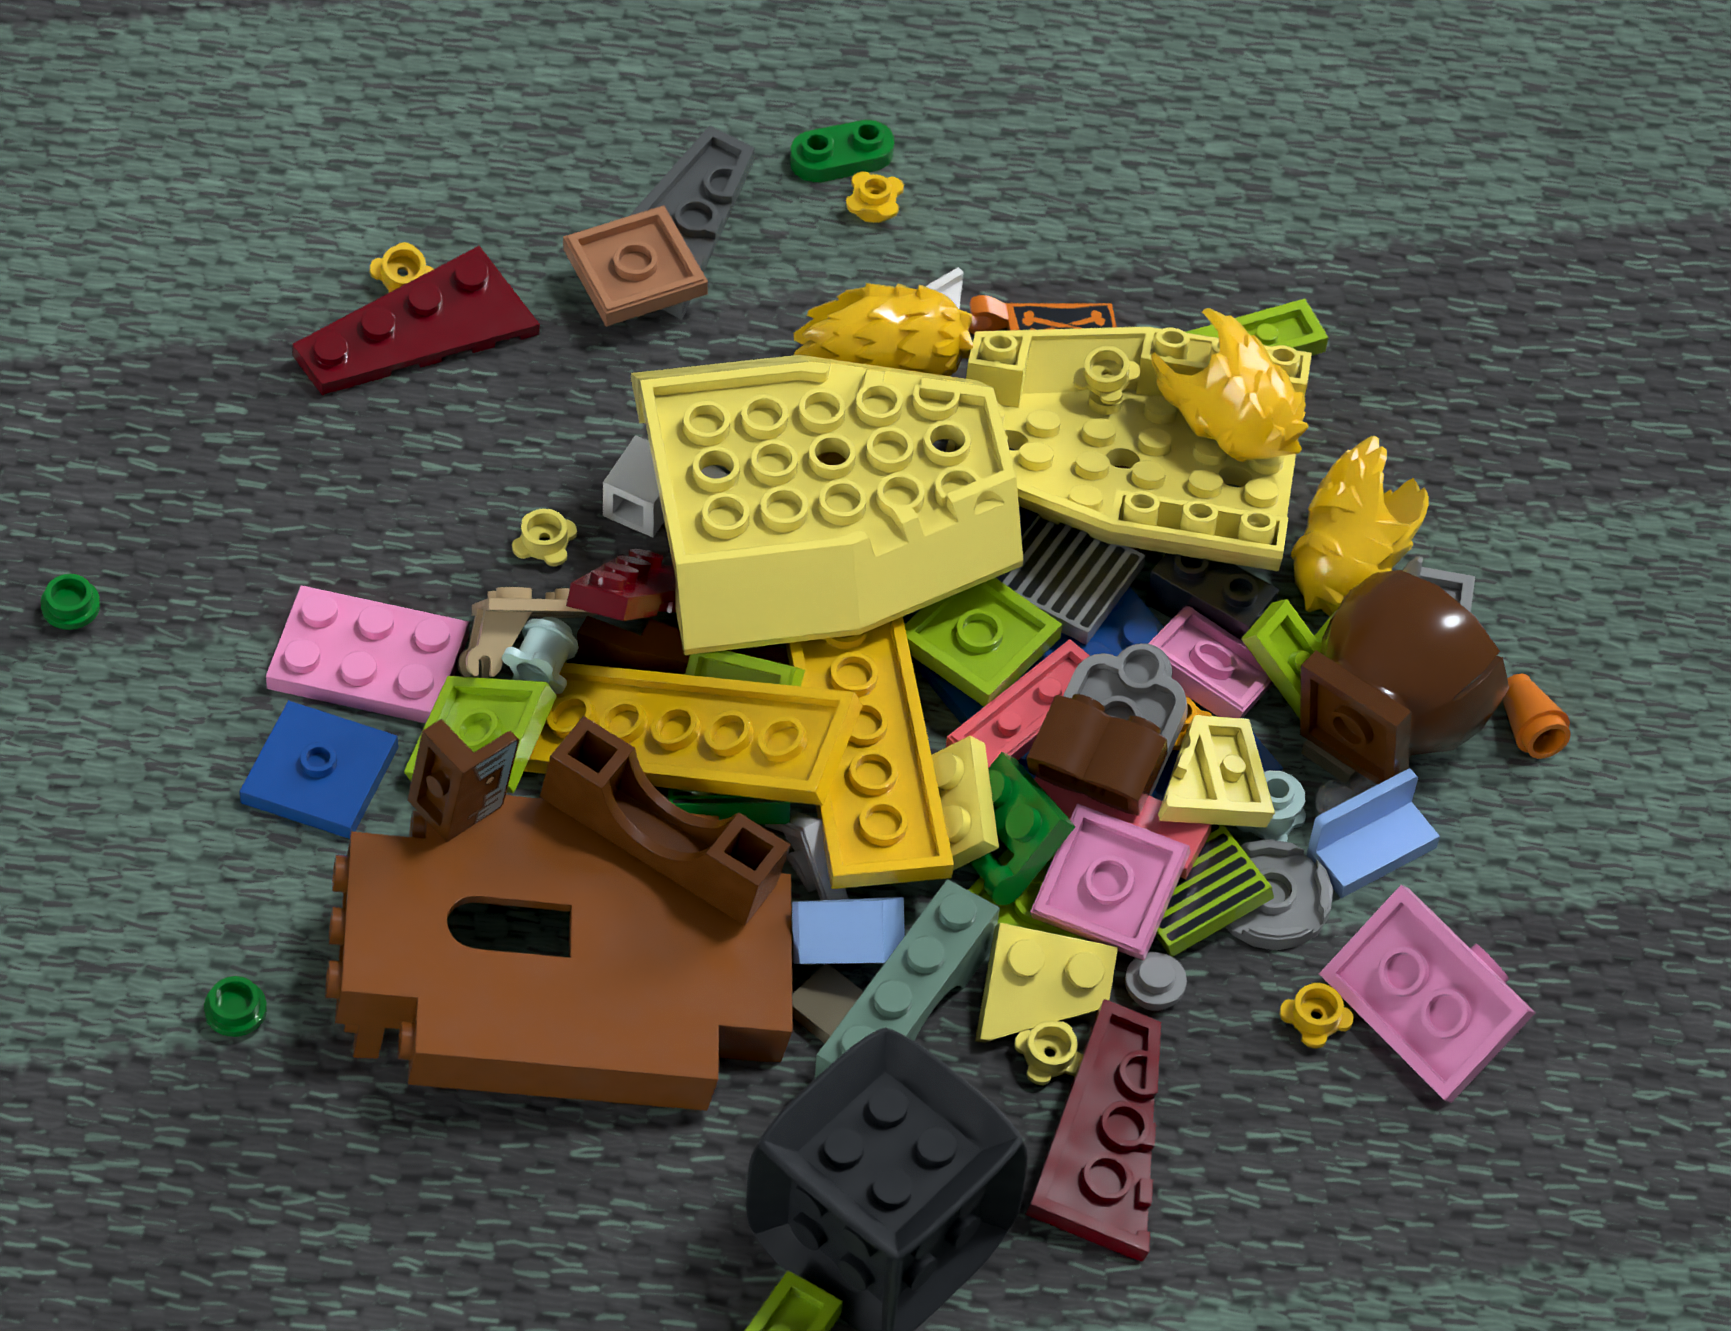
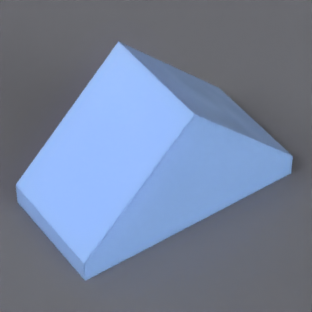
M904 897L792 902L793 963H885L905 937Z

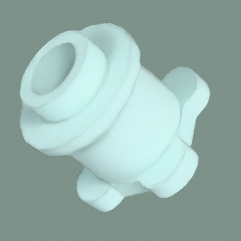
M543 617L541 619H531L526 622L522 630L525 639L520 648H506L502 655V661L510 666L514 674L513 680L547 682L555 694H561L567 685V680L559 675L565 661L575 656L579 648L578 642L572 635L571 628L557 618Z
M1269 770L1264 772L1275 811L1274 816L1266 828L1237 826V828L1242 832H1252L1263 840L1271 839L1287 842L1289 833L1294 828L1302 827L1305 823L1306 813L1303 809L1305 791L1301 783L1292 775L1282 771Z

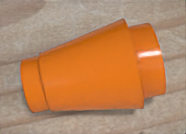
M1515 674L1507 678L1509 689L1502 702L1518 748L1537 759L1548 758L1560 752L1567 745L1571 736L1568 715L1532 682L1528 675Z

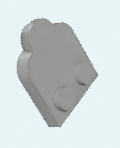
M1140 643L1127 647L1118 656L1101 653L1084 659L1075 669L1063 696L1072 698L1074 694L1086 695L1100 702L1106 709L1104 713L1111 717L1127 720L1128 716H1139L1153 722L1160 728V735L1167 738L1168 754L1149 793V796H1151L1186 721L1188 706L1183 688L1172 678V667L1168 656L1154 645Z

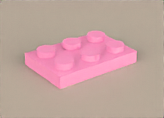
M301 585L266 674L267 689L426 724L447 676H455L458 668V658L464 651L469 637V621Z
M1403 885L1397 888L1319 973L1445 1101L1451 1103L1535 1014L1409 888Z

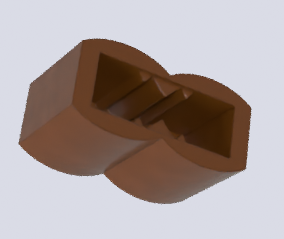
M1074 694L1072 698L1056 695L1027 756L1029 773L1060 788L1085 794L1093 800L1114 809L1140 816L1168 754L1167 738L1160 735L1161 730L1156 724L1145 718L1132 715L1128 716L1127 720L1109 716L1104 713L1106 709L1100 702L1086 695Z

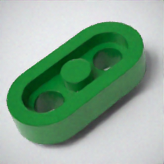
M859 120L809 130L799 134L793 140L790 152V166L798 177L810 182H825L854 176L859 172L870 173L879 171L888 166L893 159L894 135L886 125L874 120Z

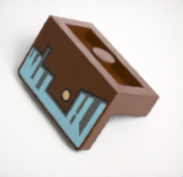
M440 719L422 730L407 801L446 842L450 841L502 807L519 739L512 731H508L481 749L473 752Z

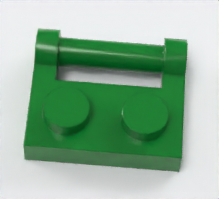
M1001 752L988 769L997 835L1014 856L1007 865L1003 866L994 854L990 852L970 862V864L985 881V892L997 905L1003 906L1014 902L1020 897L1076 826L1017 759Z

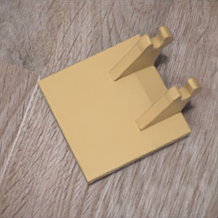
M500 587L496 588V591H488L487 599L472 604V616H475L469 647L458 658V671L462 677H470V674L473 677L478 676L480 661L481 678L496 676L502 668L503 653L506 648L512 647L529 617L586 618L587 615L592 617L598 614L567 607L566 603L570 588L546 592L545 599H532V588Z

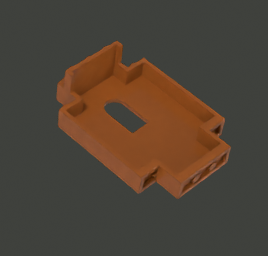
M511 795L505 796L504 804L501 808L448 842L438 834L418 811L413 810L409 837L351 831L347 855H335L332 892H342L343 900L342 908L332 907L328 944L340 945L339 961L329 960L325 998L336 999L335 1023L344 1024V1032L355 1033L353 1057L379 1058L385 1028L400 1029L398 1059L409 1060L408 1085L708 1111L718 1082V1058L761 1062H781L793 1032L791 874H780L775 888L744 926L544 799ZM692 814L705 819L719 820V816ZM466 903H486L570 911L569 958L469 948L459 943L451 935L447 926V918L455 908Z

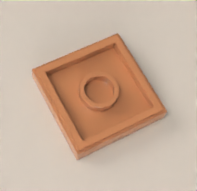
M664 205L563 237V250L606 327L708 294V281Z

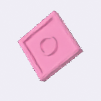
M1185 606L1148 643L1160 648L1168 656L1172 667V678L1181 685L1185 695L1218 717L1243 718L1273 684L1241 640L1190 606Z
M1077 804L1070 819L1076 827L1056 851L1030 911L1031 916L1034 919L1096 943L1118 947V951L1144 961L1190 855V846Z

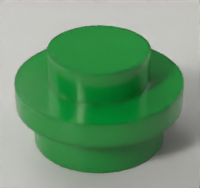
M63 574L51 580L41 597V610L45 620L52 626L65 630L78 629L88 625L96 618L100 610V598L96 588L86 578L77 574Z
M230 976L218 981L209 991L204 1002V1013L208 1025L214 1031L224 1036L240 1037L252 1033L263 1023L267 1014V1003L263 991L251 980L241 976Z

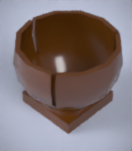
M1402 570L1376 572L1349 591L1330 619L1322 637L1321 653L1316 650L1301 665L1300 735L1378 785L1407 770L1411 755L1453 751L1484 728L1509 689L1503 657L1497 656L1500 650L1476 616L1440 586Z

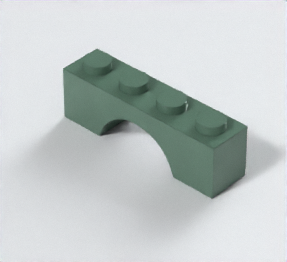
M947 879L816 1055L815 1078L854 1044L879 1029L889 1028L915 1041L919 1031L939 1001L956 986L964 989L991 952L994 928L998 924L1000 907Z

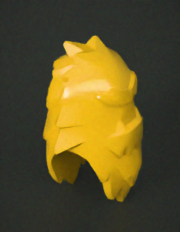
M866 283V286L863 288L846 290L837 296V300L809 309L807 316L813 319L793 333L794 341L803 344V346L795 351L794 355H805L943 376H951L953 373H956L961 360L969 358L973 348L968 331L972 322V314L959 310L948 296L923 285H919L917 289H912L899 283L896 287Z
M1210 308L1202 311L1218 331L1220 351L1218 354H1212L1210 364L1197 374L1189 376L1175 373L1158 354L1154 352L1151 355L1152 364L1158 377L1156 382L1160 392L1170 404L1179 408L1188 425L1197 436L1216 440L1219 447L1225 453L1242 462L1299 454L1302 450L1297 439L1309 427L1306 422H1303L1306 406L1303 392H1295L1287 372L1280 365H1274L1261 341L1255 335L1250 336L1234 317L1225 316Z
M1370 436L1353 449L1347 450L1332 465L1326 477L1318 485L1316 494L1308 507L1306 531L1294 544L1291 552V557L1294 560L1295 584L1304 596L1305 610L1308 612L1322 609L1327 615L1331 616L1351 589L1376 572L1391 571L1412 548V539L1425 518L1429 506V496L1425 488L1420 490L1414 478L1406 481L1395 492H1392L1391 489L1385 493L1383 492V469L1387 458V450L1383 446L1379 447V438L1376 436Z

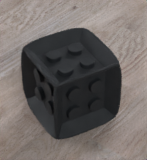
M882 1028L867 1035L837 1058L805 1087L766 1129L751 1154L748 1166L746 1190L748 1224L763 1248L786 1272L789 1270L843 1301L842 1313L839 1317L857 1331H913L937 1311L989 1259L1015 1222L1021 1208L1027 1176V1148L1023 1138L1010 1120L977 1089L920 1044L892 1029Z

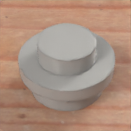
M1158 952L1148 953L1144 961L1135 958L1129 964L1125 976V986L1130 997L1139 1006L1152 1011L1164 1010L1176 1004L1183 997L1187 984L1186 973L1182 965L1173 957Z

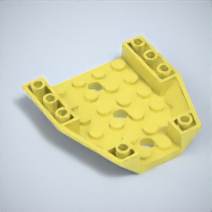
M1153 327L975 332L973 348L971 349L967 365L966 379L978 380L994 387L1008 446L1011 449H1015L1010 450L1017 479L1019 507L1038 513L1043 519L1056 524L1061 522L1085 531L1092 538L1108 544L1279 571L1284 552L1288 524L1287 513L1296 454L1277 456L1272 459L1246 460L1244 462L1232 458L1219 447L1216 440L1197 436L1188 425L1179 408L1170 404L1164 398L1156 382L1158 377L1151 359V355L1154 352L1175 373L1192 376L1203 371L1210 364L1212 354L1219 353V337L1190 334L1177 328L1159 329ZM1263 345L1274 365H1280L1287 372L1295 392H1303L1305 398L1312 353L1296 351L1291 347L1283 345L1273 347ZM1113 346L1119 348L1127 355L1129 361L1136 362L1140 367V378L1136 382L1127 385L1122 391V400L1116 404H1105L1100 400L1099 395L1088 389L1080 390L1074 384L1073 376L1075 371L1084 368L1086 356L1097 347ZM1109 374L1102 375L1103 378H1110L1112 376ZM948 440L946 452L957 451L961 446L953 440ZM1115 466H1127V467H1129V468H1128V469H1123V468H1118V467H1115ZM1227 484L1237 485V486H1240V487H1233V486H1229V485H1227Z
M805 355L631 373L639 423H646L676 578L675 610L684 655L859 635L1023 566L1017 479L994 387L978 380ZM941 439L953 440L961 448L954 452H943L936 449L932 444ZM826 452H835L847 460L839 465H827L818 460L817 457ZM711 465H720L731 473L723 478H710L704 475L701 470Z

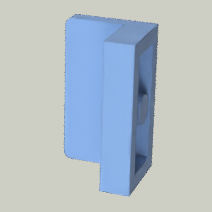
M1409 768L1316 817L1306 856L1311 858L1315 864L1316 860H1318L1327 870L1333 889L1340 898L1437 848L1440 838L1439 834L1412 803L1418 777L1412 769Z

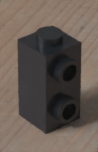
M1166 553L1151 571L1146 604L1171 619L1185 606H1190L1241 640L1270 604L1277 602L1279 589L1235 564Z

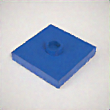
M288 700L239 791L241 804L350 839L351 831H356L399 748L398 736Z

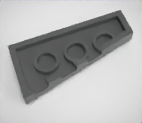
M709 125L629 216L664 205L704 273L752 168L755 148ZM691 300L663 308L662 310L682 320Z

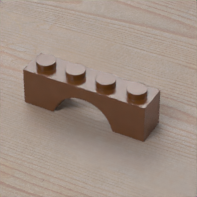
M585 716L581 718L550 755L540 798L744 926L777 885L791 846L789 843L739 812L727 819L710 820L692 815L666 799L648 780L639 764L635 747Z

